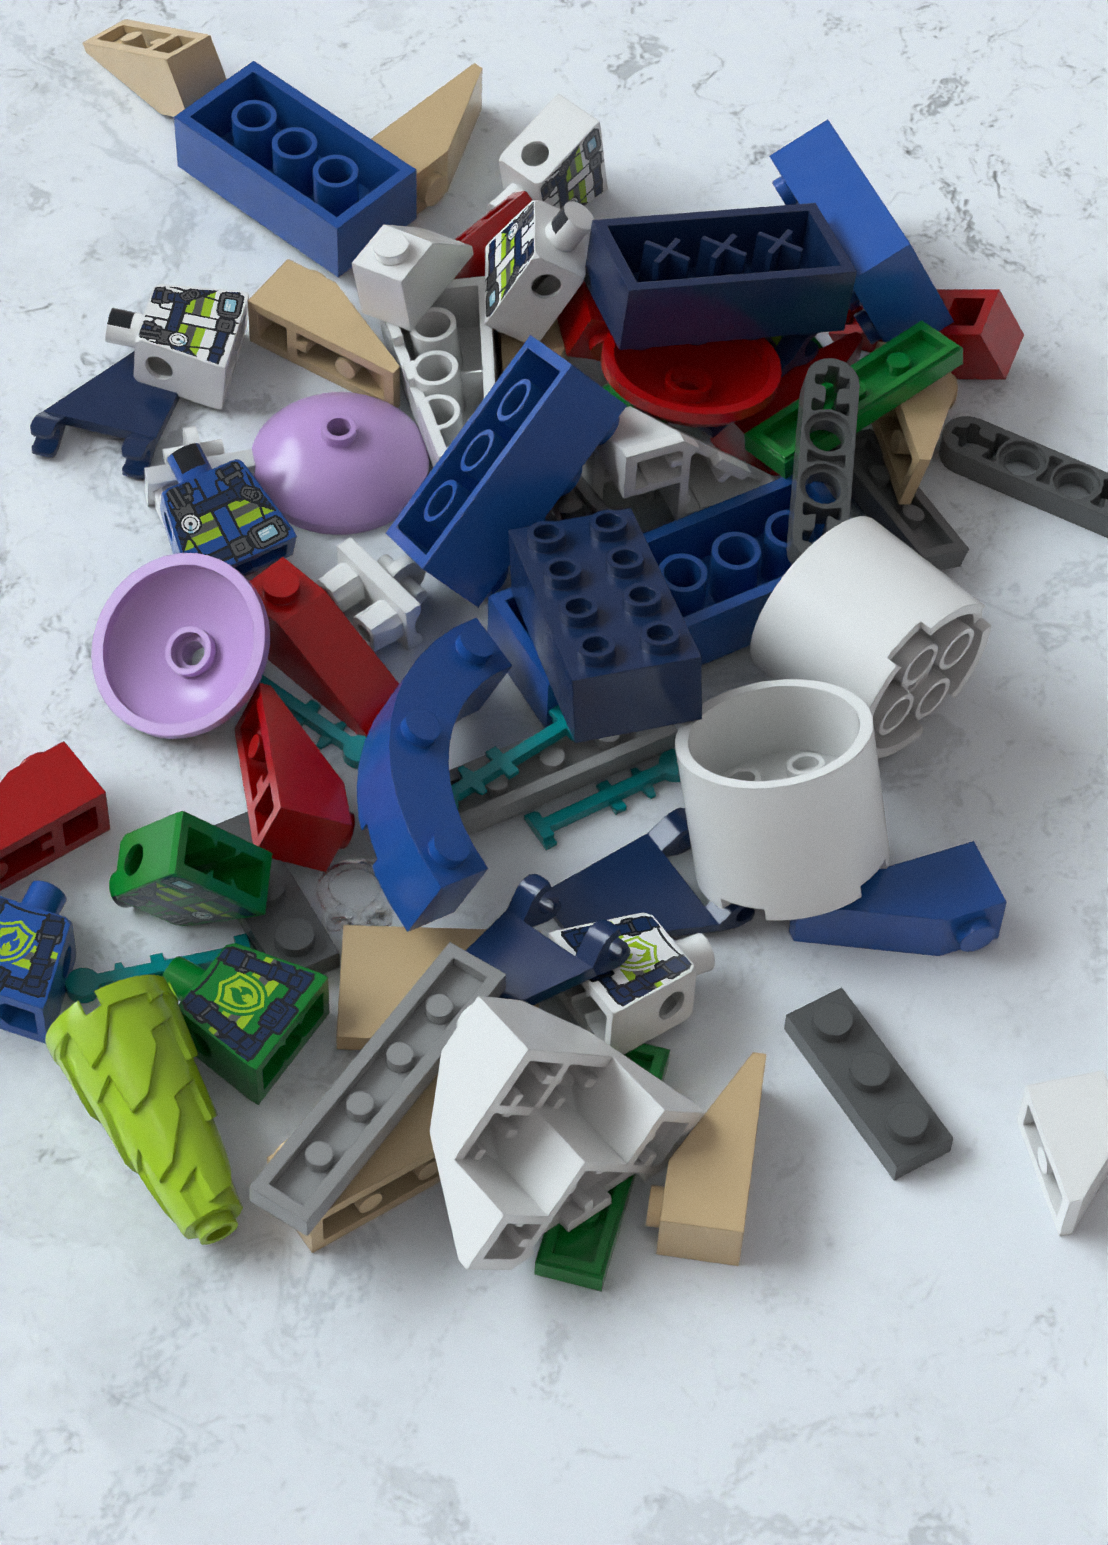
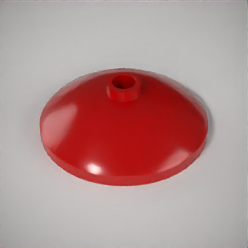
M609 331L604 339L601 353V367L606 380L627 403L653 418L683 426H723L742 421L760 412L775 398L782 374L780 359L772 345L765 338L758 340L742 339L708 342L703 345L685 344L651 347L647 350H619Z

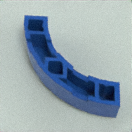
M477 618L454 627L436 639L417 658L374 719L364 741L359 761L357 804L361 831L365 829L369 831L370 840L377 856V860L372 866L373 871L390 906L407 932L454 913L489 869L474 847L456 807L449 772V747L454 724L462 718L479 711L513 666Z

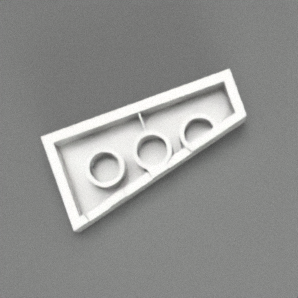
M485 276L453 279L412 331L379 319L387 349L400 365V383L423 437L433 467L500 377L497 330L484 325Z

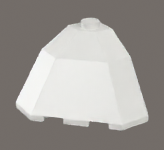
M631 406L626 407L619 416V425L613 436L606 443L597 446L582 466L581 475L611 510L631 508L633 513L667 503L675 520L778 479Z
M478 996L474 1003L462 1012L457 1021L456 1030L441 1051L430 1125L431 1141L458 1260L467 1270H512L534 1255L533 1247L540 1236L560 1223L567 1232L571 1231L610 1205L611 1195L608 1191L633 1174L638 1173L646 1181L666 1168L671 1156L697 1125L704 1112L695 1103L591 1032L522 1000Z

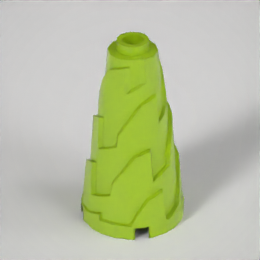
M141 975L119 980L95 990L94 992L101 1006L86 1015L78 1000L60 1014L49 1027L45 1043L51 1057L61 1068L89 1115L102 1124L124 1163L140 1176L164 1213L177 1225L182 1235L187 1239L198 1238L202 1245L212 1244L224 1239L237 1229L238 1222L236 1218L240 1215L243 1206L231 1178V1167L225 1146L213 1119L218 1114L195 1063L194 1057L198 1056V1053L170 982L167 983L165 978L159 975Z

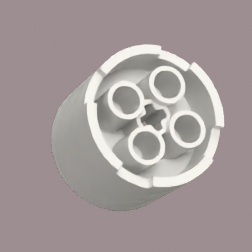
M860 516L846 520L822 535L804 551L784 574L758 617L752 634L750 655L753 664L772 680L804 679L826 682L842 687L861 698L870 709L873 717L877 756L879 759L896 753L923 733V726L918 721L929 715L941 703L946 693L956 698L970 678L984 652L990 635L991 624L982 618V610L985 607L983 603L873 518Z
M804 679L763 681L741 686L715 696L702 704L701 720L681 724L675 738V751L696 878L702 893L713 904L721 909L731 903L749 908L764 909L766 920H795L818 916L842 908L861 898V885L868 881L879 868H888L890 849L873 717L866 703L857 695L842 687L821 681Z

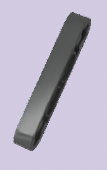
M824 358L814 362L807 371L800 391L786 548L787 557L791 565L812 545L809 540L815 524H825L822 536L833 527L850 519L860 385L858 375L854 369L846 362L835 358ZM823 382L834 384V393H837L832 410L823 409L826 396L825 386L822 385ZM817 430L832 432L840 440L841 448L835 451L820 450L813 445L810 440V434ZM812 482L826 483L836 492L837 500L830 504L815 502L808 496L805 486Z
M961 416L950 420L945 425L941 437L939 456L940 461L947 469L1108 538V472L979 418ZM966 443H971L967 449L962 448ZM992 453H997L995 461H991ZM1012 461H1022L1033 466L1036 472L1028 476H1020L1010 472L1005 465ZM1065 484H1077L1087 489L1090 495L1082 499H1074L1064 495L1059 488ZM1100 498L1105 499L1103 508L1098 506Z

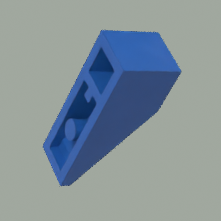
M972 841L895 864L887 869H879L868 881L861 885V898L825 914L790 920L789 933L793 941L921 955L942 956L958 950L972 952L985 947L992 940L999 937L1007 902L975 842Z

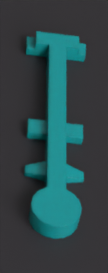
M262 675L260 683L272 686L301 726L305 724L321 735L316 744L317 748L322 750L330 744L335 745L343 751L344 762L348 766L358 769L366 736H350L344 731L347 727L346 723L341 721L333 724L317 713L321 710V705L313 699L304 704Z
M559 704L549 710V715L553 718V724L504 754L496 746L485 752V756L491 762L474 772L463 765L458 768L462 779L451 786L457 809L459 808V801L476 792L480 795L487 793L485 785L504 774L508 780L518 775L519 769L516 766L563 737L567 736L571 741H574Z
M670 749L663 752L659 758V764L644 771L636 767L630 769L632 776L614 785H611L608 780L596 784L597 793L544 818L538 811H533L524 815V820L547 851L557 845V841L554 838L555 831L608 806L617 815L627 810L623 799L640 791L650 799L655 798L656 793L653 785L663 780L675 783L681 782L675 749Z
M246 933L233 936L234 943L250 948ZM223 948L181 957L206 970ZM163 953L150 955L151 963L125 968L122 962L115 963L114 970L96 973L93 969L86 967L77 968L67 976L65 983L66 993L74 1002L79 1000L80 1004L89 1003L97 998L95 990L116 981L141 975L163 976L166 968L174 958L164 960Z

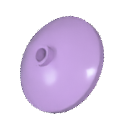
M322 393L295 401L275 413L262 426L252 446L256 465L254 477L288 523L322 534L346 535L361 533L382 527L394 521L428 476L429 454L419 427L415 422L392 404L358 393Z
M178 553L155 559L141 566L124 579L111 594L100 613L93 635L91 655L92 669L98 690L105 703L118 718L145 734L166 739H181L209 732L233 717L246 704L257 688L268 660L270 648L269 620L263 601L255 587L242 573L224 561L198 553ZM204 648L202 660L198 664L192 665L193 654L198 649Z

